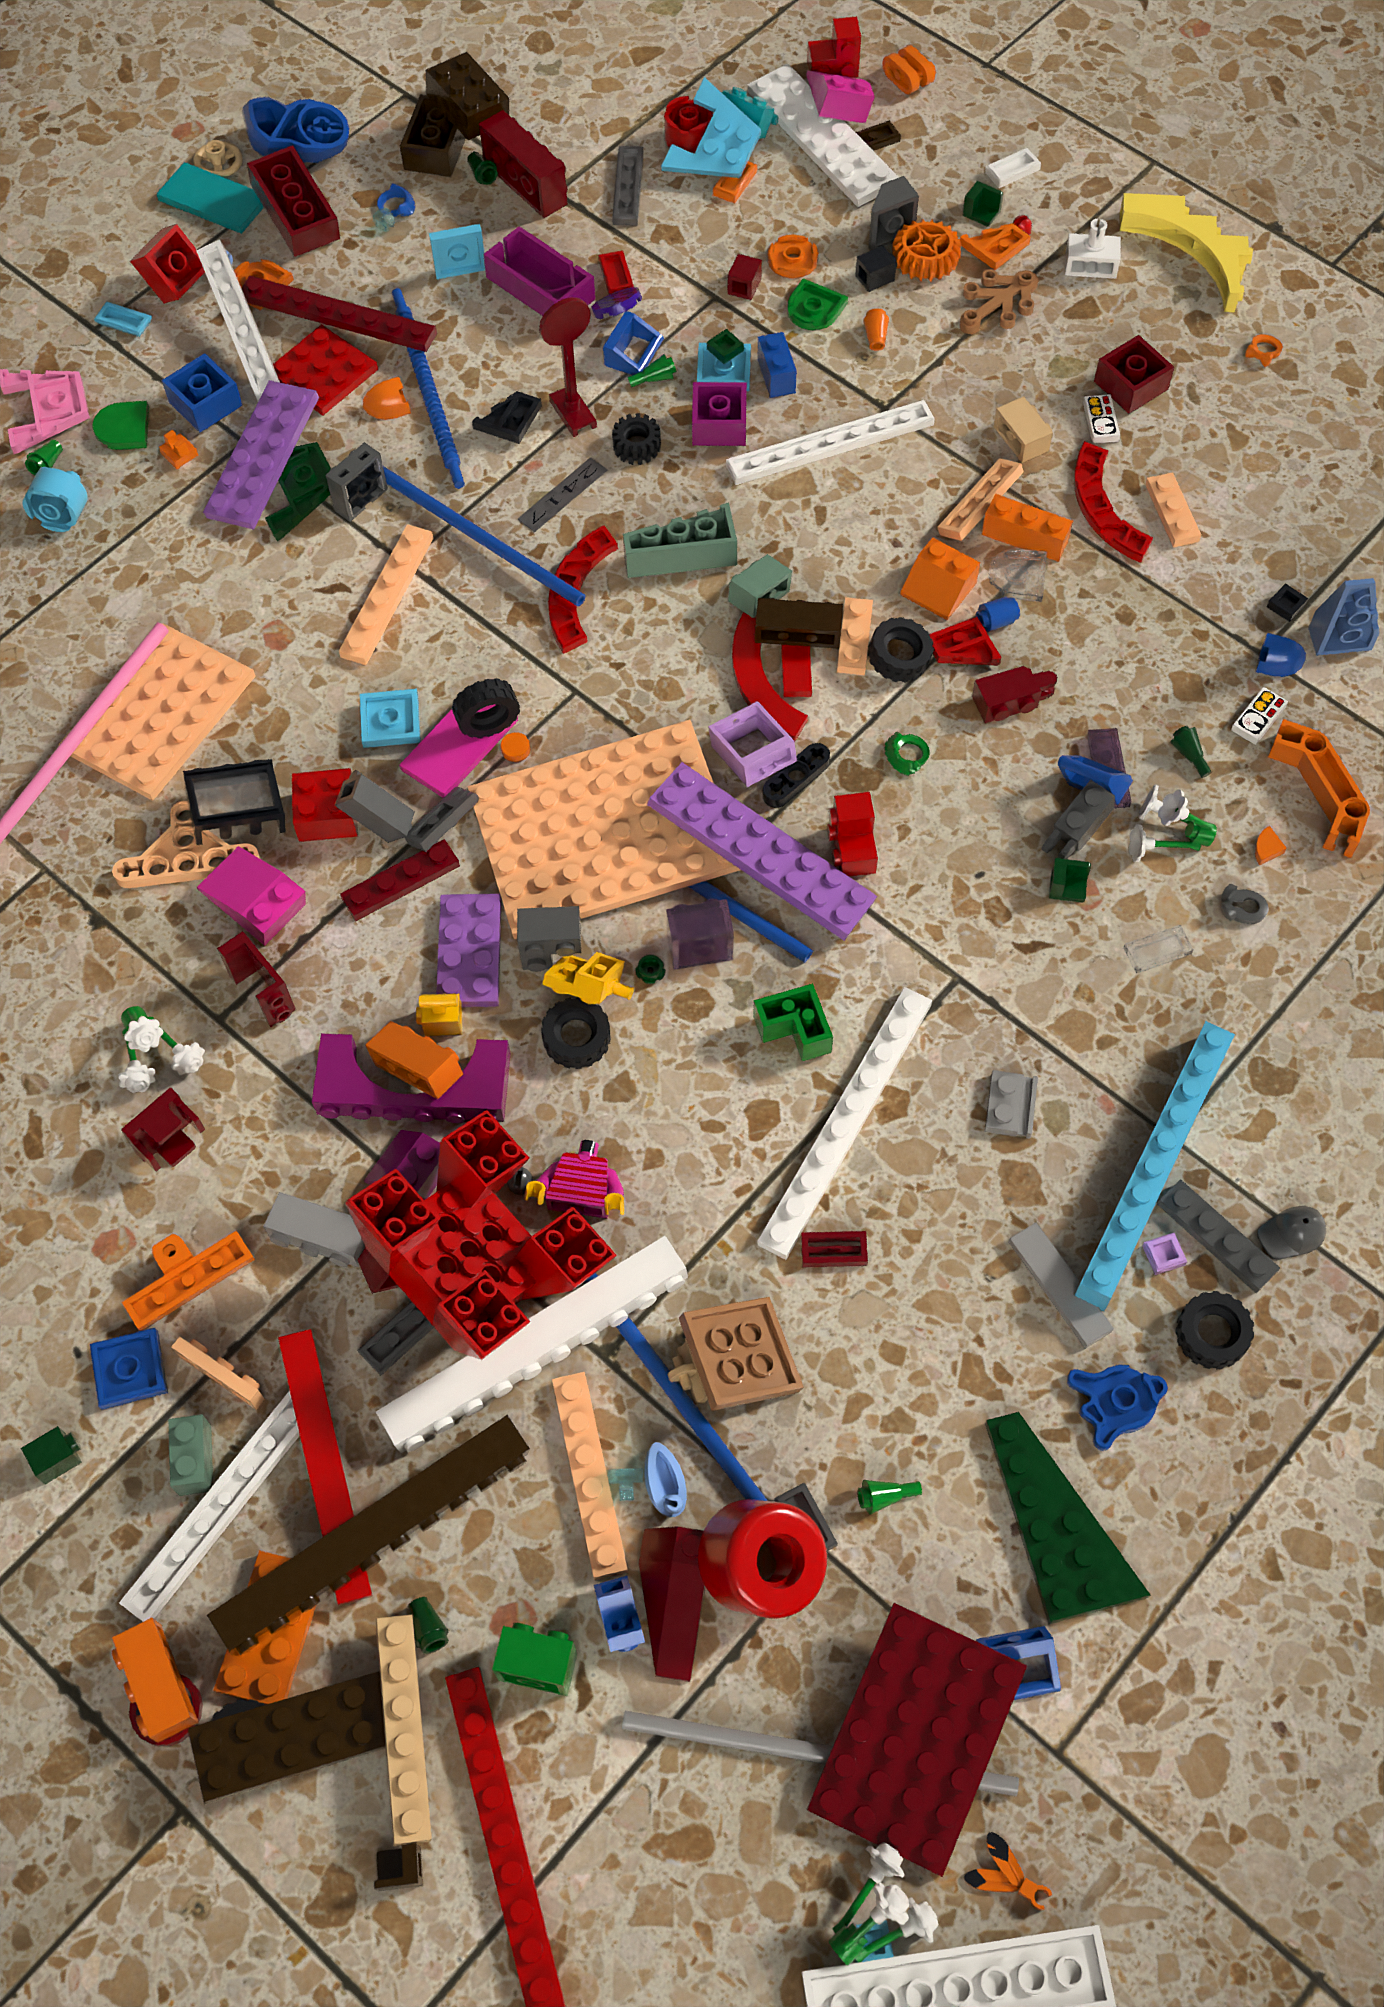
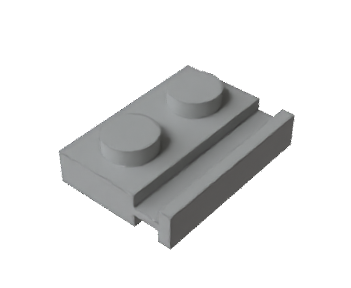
M992 1071L985 1132L1015 1137L1016 1135L1026 1136L1028 1139L1031 1138L1038 1083L1037 1076L1030 1078L1024 1077V1074Z

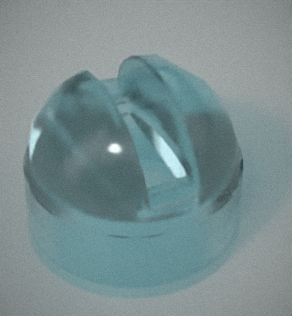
M382 208L373 215V222L379 230L388 232L390 231L389 227H394L395 219L390 209Z

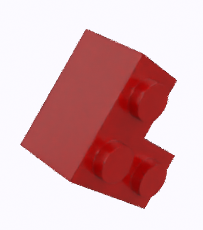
M857 16L834 18L832 39L808 41L807 65L809 71L859 78L861 32Z
M870 792L834 796L833 808L828 810L830 824H827L829 842L834 841L835 849H832L834 867H839V870L849 877L876 874L878 855L873 835L875 815Z

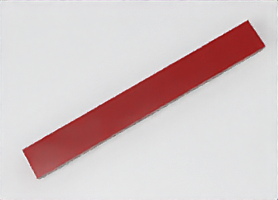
M308 1329L280 1336L278 1340L322 1537L353 1518L354 1513L312 1330ZM359 1568L349 1575L351 1581L335 1592L338 1606L372 1597L367 1571L363 1572Z

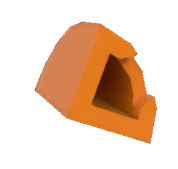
M399 376L373 386L366 393L363 399V409L368 415L376 419L388 420L411 414L409 403L403 395L402 389L404 388Z

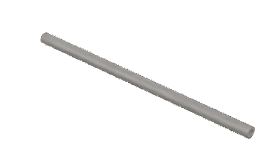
M625 1711L622 1729L823 1764H826L833 1747L831 1745ZM985 1772L978 1790L1017 1797L1019 1777Z

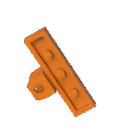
M237 1230L196 1256L192 1255L178 1235L171 1234L152 1247L154 1259L165 1275L124 1300L122 1304L138 1330L143 1331L255 1259ZM172 1252H175L173 1256L169 1257Z

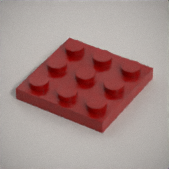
M322 324L273 363L280 383L316 390L319 399L314 410L322 416L378 371L376 361Z

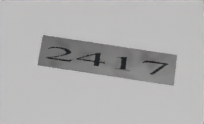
M590 457L521 515L518 520L536 532L608 470Z

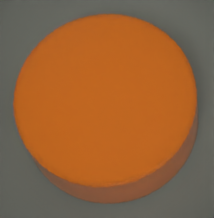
M518 732L507 734L501 741L503 757L511 762L525 760L530 754L529 739L524 734Z

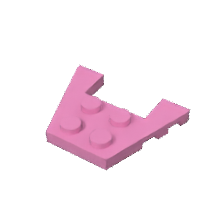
M0 369V387L4 395L30 389L35 423L8 429L10 446L14 454L24 451L90 418L80 372L46 371L45 374H32L30 370H20V373H9L8 369Z

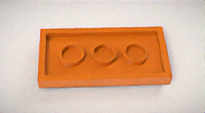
M259 1550L247 1588L291 1558ZM316 1606L305 1613H302L299 1609L288 1616L289 1624L274 1634H271L268 1630L256 1639L259 1644L243 1655H240L238 1651L231 1655L227 1649L213 1691L247 1701L250 1699L256 1700L265 1705L287 1699Z

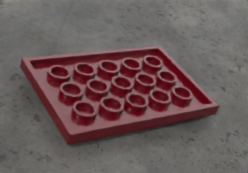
M893 1603L806 1810L878 1846L886 1843L896 1849L902 1858L943 1877L1027 1665L901 1605Z

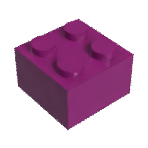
M693 382L692 446H746L747 382Z

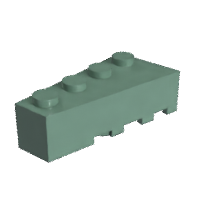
M729 502L721 504L719 510L709 512L705 509L698 511L697 516L682 520L681 517L671 519L668 525L662 527L655 524L623 534L624 559L628 578L737 565V537Z

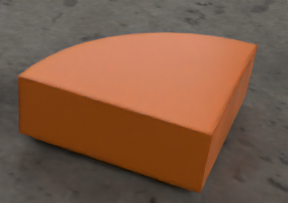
M1270 826L1260 833L1256 842L1255 858L1259 865L1284 854L1287 849Z

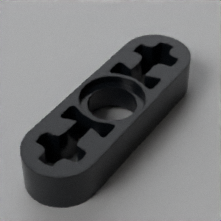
M821 743L810 744L796 756L797 762L779 770L767 780L763 786L764 802L772 808H780L786 805L828 768L830 763L828 747ZM812 755H813V756L816 757L817 759H815L814 761L811 762V760H812ZM798 770L803 772L805 776L801 780H793L788 774ZM781 789V795L777 793L773 796L771 795V790L778 792Z

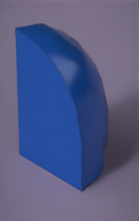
M1267 633L1260 650L1256 672L1278 677L1293 675L1303 667L1306 660V652L1300 644L1292 639Z

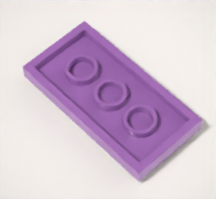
M500 894L440 895L436 994H459L462 1007L499 1006L502 902Z

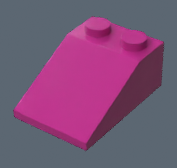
M807 70L806 76L819 116L866 123L875 97L869 82L863 79Z
M239 846L197 886V890L264 946L306 905V893L300 886L280 870Z

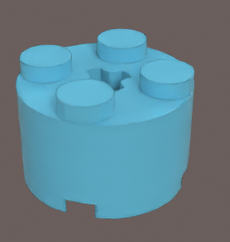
M41 467L36 473L22 502L26 514L32 520L35 516L42 522L40 526L55 532L70 530L77 523L88 500L86 489L80 482V476L73 471L65 472L55 468Z

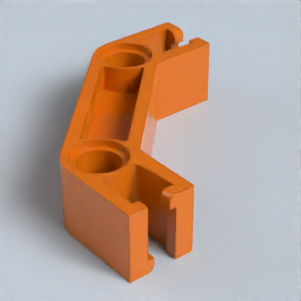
M1283 719L1268 758L1298 768L1331 823L1322 848L1334 851L1336 847L1334 843L1339 832L1349 835L1347 839L1348 845L1343 855L1351 858L1360 842L1370 814L1369 804L1332 744L1323 733Z

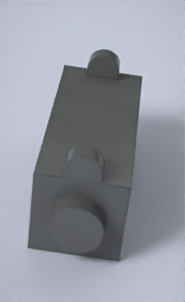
M357 770L351 773L349 779L343 781L335 803L337 808L388 843L406 837L408 831L412 829L411 822L415 811Z

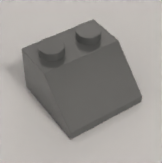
M905 176L881 184L871 210L868 246L870 251L882 245L885 247L893 244L898 230H902L904 225L910 226L912 220L915 222L917 220L919 195Z

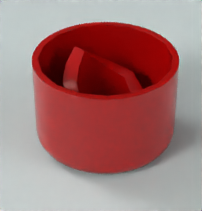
M745 1499L726 1505L708 1522L699 1544L698 1565L706 1589L722 1606L736 1612L768 1619H780L802 1611L817 1596L826 1575L827 1549L818 1525L803 1510L781 1502ZM765 1541L776 1560L775 1572L768 1581L760 1577L757 1568V1554Z

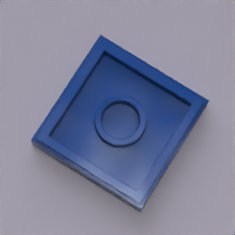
M156 1328L90 1344L98 1406L101 1410L168 1393L159 1334Z

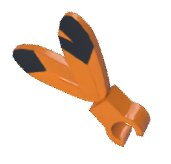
M988 1833L986 1838L987 1849L1000 1871L974 1869L965 1874V1882L971 1887L982 1891H1018L1017 1893L1030 1901L1033 1908L1044 1911V1905L1037 1904L1034 1895L1037 1891H1043L1048 1897H1051L1053 1895L1051 1890L1046 1886L1037 1885L1027 1878L1024 1880L1022 1869L1005 1840L996 1833Z

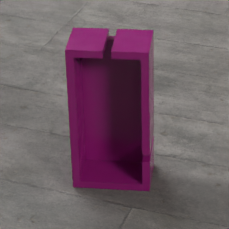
M520 226L503 238L504 248L503 244L498 242L483 254L486 278L541 316L553 304L562 299L570 297L580 298L587 305L595 300L593 275L578 265L573 267L571 260Z

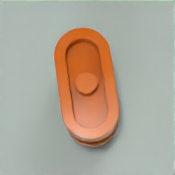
M912 45L900 49L898 54L892 53L883 58L882 65L885 75L907 95L917 91L919 86L925 87L935 80L936 69L934 64Z

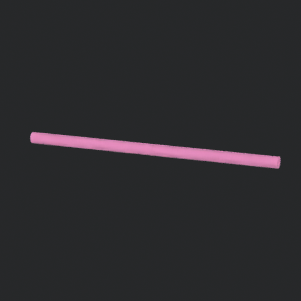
M159 622L156 623L0 819V844L167 635L169 630Z

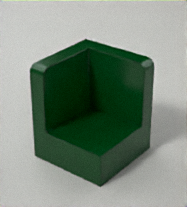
M976 181L965 195L962 216L989 227L1001 212L1003 192Z
M1055 858L1051 871L1049 899L1085 902L1087 879L1091 863Z

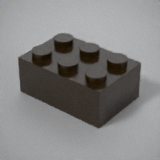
M468 52L425 70L426 95L468 141L480 136L479 123L502 110L509 115L510 98Z
M420 94L400 144L403 169L452 177L466 138L427 95Z

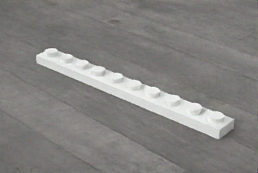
M904 987L758 1239V1246L785 1260L788 1258L801 1232L930 1009L931 999Z

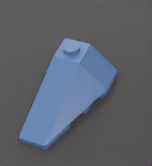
M1374 578L1344 581L1315 611L1308 629L1316 656L1373 649L1380 634Z

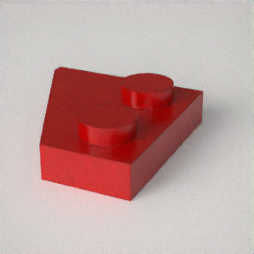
M978 617L930 633V638L933 640V656L937 663L992 666L1001 664L1002 657Z

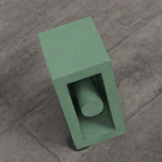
M767 554L760 560L754 561L740 574L732 577L729 582L728 602L754 618L757 614L758 598L780 599L789 593L792 570Z
M203 1414L168 1419L170 1487L179 1496L208 1492L213 1486L211 1424Z

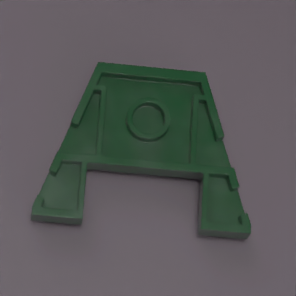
M318 442L295 446L278 480L290 505L265 517L276 541L281 540L330 496L326 474L329 473L331 467Z

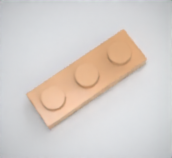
M1173 472L1148 477L1145 486L1173 548L1199 542L1201 533Z
M845 597L837 673L865 675L873 600Z
M179 1337L171 1348L179 1358L257 1410L265 1400L258 1390L260 1388L259 1383L246 1374L242 1378L232 1372L234 1367L223 1358L218 1356L214 1360L206 1355L209 1350L195 1339H192L189 1343Z

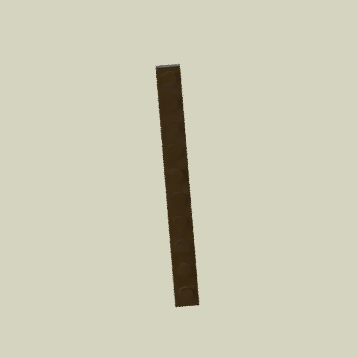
M504 1416L207 1614V1617L231 1655L237 1651L240 1655L245 1654L259 1644L256 1639L268 1630L271 1634H274L289 1624L288 1616L299 1609L302 1613H305L321 1601L318 1597L328 1589H331L334 1593L351 1581L349 1578L350 1574L359 1568L365 1572L381 1561L379 1555L389 1548L393 1552L397 1551L411 1540L408 1535L418 1528H421L423 1532L440 1521L439 1514L448 1508L454 1512L469 1501L467 1495L478 1488L481 1492L489 1489L498 1482L496 1476L504 1470L508 1469L510 1473L517 1470L527 1462L525 1456L528 1455L529 1446L509 1416Z

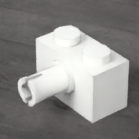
M1098 219L1092 220L1089 235L1069 233L1065 253L1066 276L1116 279L1121 256V237L1105 236L1107 222L1100 219L1099 227H1097Z

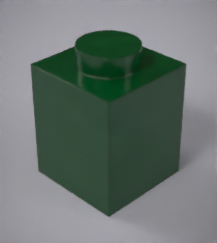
M58 1426L21 1448L35 1477L45 1485L82 1463L77 1454L81 1450L77 1439L72 1432L66 1434Z

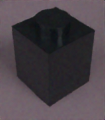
M883 245L859 255L856 259L855 276L868 292L895 281L896 258Z

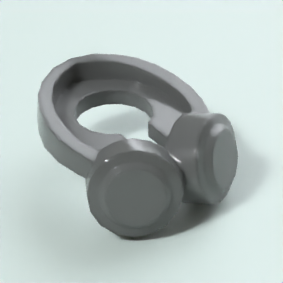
M1229 884L1224 889L1221 899V909L1226 919L1229 921L1235 920L1243 924L1261 922L1269 909L1265 898L1252 890H1238V886ZM1253 900L1258 904L1259 910L1255 913H1248L1243 908L1234 907L1232 903Z

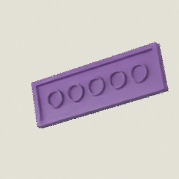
M268 381L203 511L206 518L255 529L319 399L316 390Z

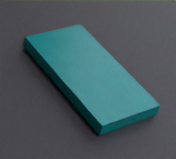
M186 162L178 168L156 194L160 202L240 234L245 231L264 208L252 188Z

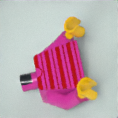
M582 1140L578 1154L563 1153L560 1161L553 1162L536 1181H531L526 1185L524 1200L527 1201L529 1197H537V1204L542 1205L544 1195H546L545 1199L548 1210L566 1212L571 1207H574L581 1215L608 1219L609 1211L612 1209L620 1210V1215L625 1213L624 1189L615 1170L608 1167L607 1159L597 1157L599 1144L592 1140Z

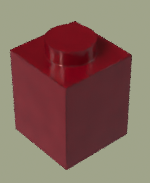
M737 254L727 275V294L752 301L762 279V260Z

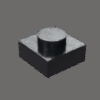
M1285 583L1269 600L1267 608L1291 622L1305 607L1308 598Z

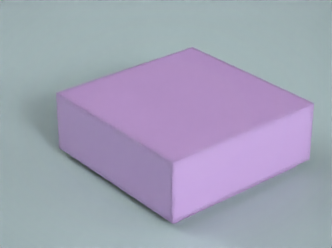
M1175 1233L1146 1241L1142 1245L1155 1275L1185 1266L1187 1263Z

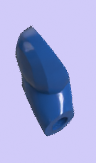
M259 97L249 100L242 108L248 139L253 149L263 157L293 145L304 163L320 162L341 153L347 146L350 130L348 121L343 113L331 104L312 99H303L285 105L270 97Z

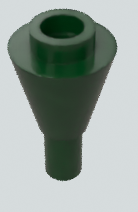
M1183 726L1172 734L1174 738L1170 743L1189 762L1194 764L1201 778L1210 775L1212 771L1203 758L1204 754L1196 727L1189 728L1188 726Z

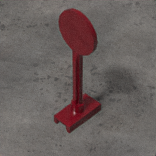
M570 297L553 304L544 313L540 321L539 332L542 339L549 345L561 346L565 388L549 394V401L571 435L576 437L578 436V430L588 425L592 429L597 428V420L577 392L573 341L586 330L590 322L591 312L589 306L582 299Z

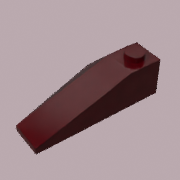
M678 1526L644 1529L639 1569L656 1677L691 1682L705 1593V1585L702 1581L698 1565V1550L703 1530Z

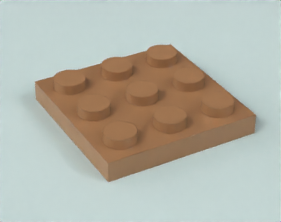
M770 1297L683 1312L679 1317L712 1411L795 1394L804 1388Z

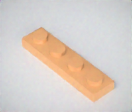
M999 458L938 526L940 536L962 541L985 516L994 495L1003 496L1023 473L1022 464Z

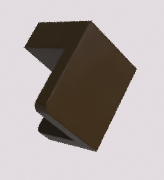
M415 1843L401 1845L402 1848L378 1851L376 1854L377 1880L374 1881V1889L386 1891L423 1886L421 1846Z

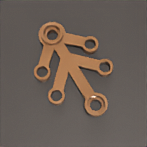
M993 269L984 270L981 283L985 287H993L995 285L1009 287L1006 289L979 288V285L975 282L966 283L963 289L965 299L974 300L979 298L991 300L976 310H966L960 318V330L966 334L977 333L980 330L981 319L1001 305L1000 326L1004 329L1013 328L1016 321V314L1013 312V297L1017 294L1021 295L1018 305L1019 314L1023 316L1031 315L1034 310V301L1031 299V293L1038 286L1039 279L1037 275L1028 270L1019 271L1014 276L998 275Z

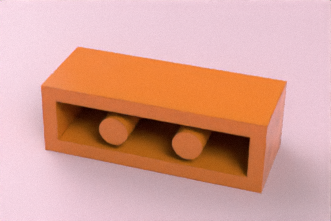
M995 494L985 513L982 535L1059 562L1068 544L1073 520Z
M390 1021L365 1044L375 1066L436 1099H439L463 1075L458 1063L459 1057L451 1048H443L437 1045L430 1037H422L406 1025L402 1027Z
M150 1618L112 1637L116 1647L111 1651L117 1668L119 1670L124 1669L128 1681L124 1683V1689L130 1702H136L141 1715L136 1717V1721L144 1737L149 1736V1738L159 1743L198 1723L161 1624L154 1618Z

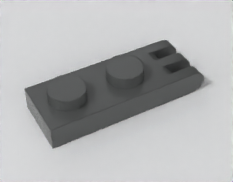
M455 787L408 831L407 836L404 837L410 846L426 852L449 829L456 826L458 821L478 802V795L463 788Z

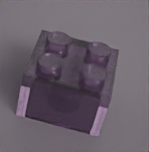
M710 899L694 905L679 904L673 908L666 909L667 939L674 970L733 960L734 931L727 899Z

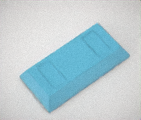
M106 301L94 318V321L100 325L141 337L149 325L152 316Z

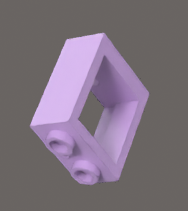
M758 701L708 726L712 748L747 787L797 762L794 740ZM759 729L771 743L741 758L731 747L730 743Z

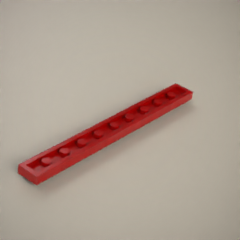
M478 1666L446 1676L445 1680L525 2006L566 2007L481 1668Z

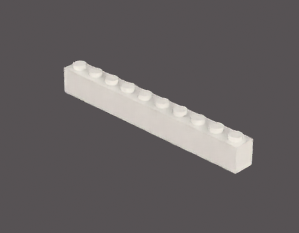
M663 1236L530 1317L529 1320L531 1322L483 1360L466 1356L377 1410L376 1413L399 1452H412L420 1448L425 1443L424 1439L435 1432L441 1434L453 1427L454 1421L461 1416H471L480 1411L484 1406L483 1403L492 1397L500 1398L513 1389L512 1385L523 1378L524 1380L534 1378L542 1371L541 1367L553 1361L556 1363L565 1359L571 1353L570 1350L580 1343L583 1345L589 1344L600 1335L599 1332L608 1326L616 1327L622 1324L628 1318V1314L637 1308L640 1310L646 1309L657 1300L656 1297L665 1291L673 1292L679 1289L685 1283L684 1280L688 1278L686 1267L667 1237Z

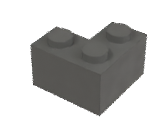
M579 906L517 909V942L523 970L540 972L550 969L553 966V954L571 956L575 953H581Z

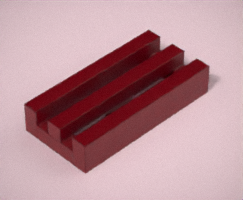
M866 1231L801 1232L802 1268L868 1265ZM860 1242V1246L833 1245L808 1247V1243ZM861 1254V1256L809 1257V1255Z

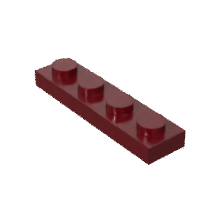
M443 839L435 843L426 852L420 851L340 893V897L356 922L460 867V863L446 840Z

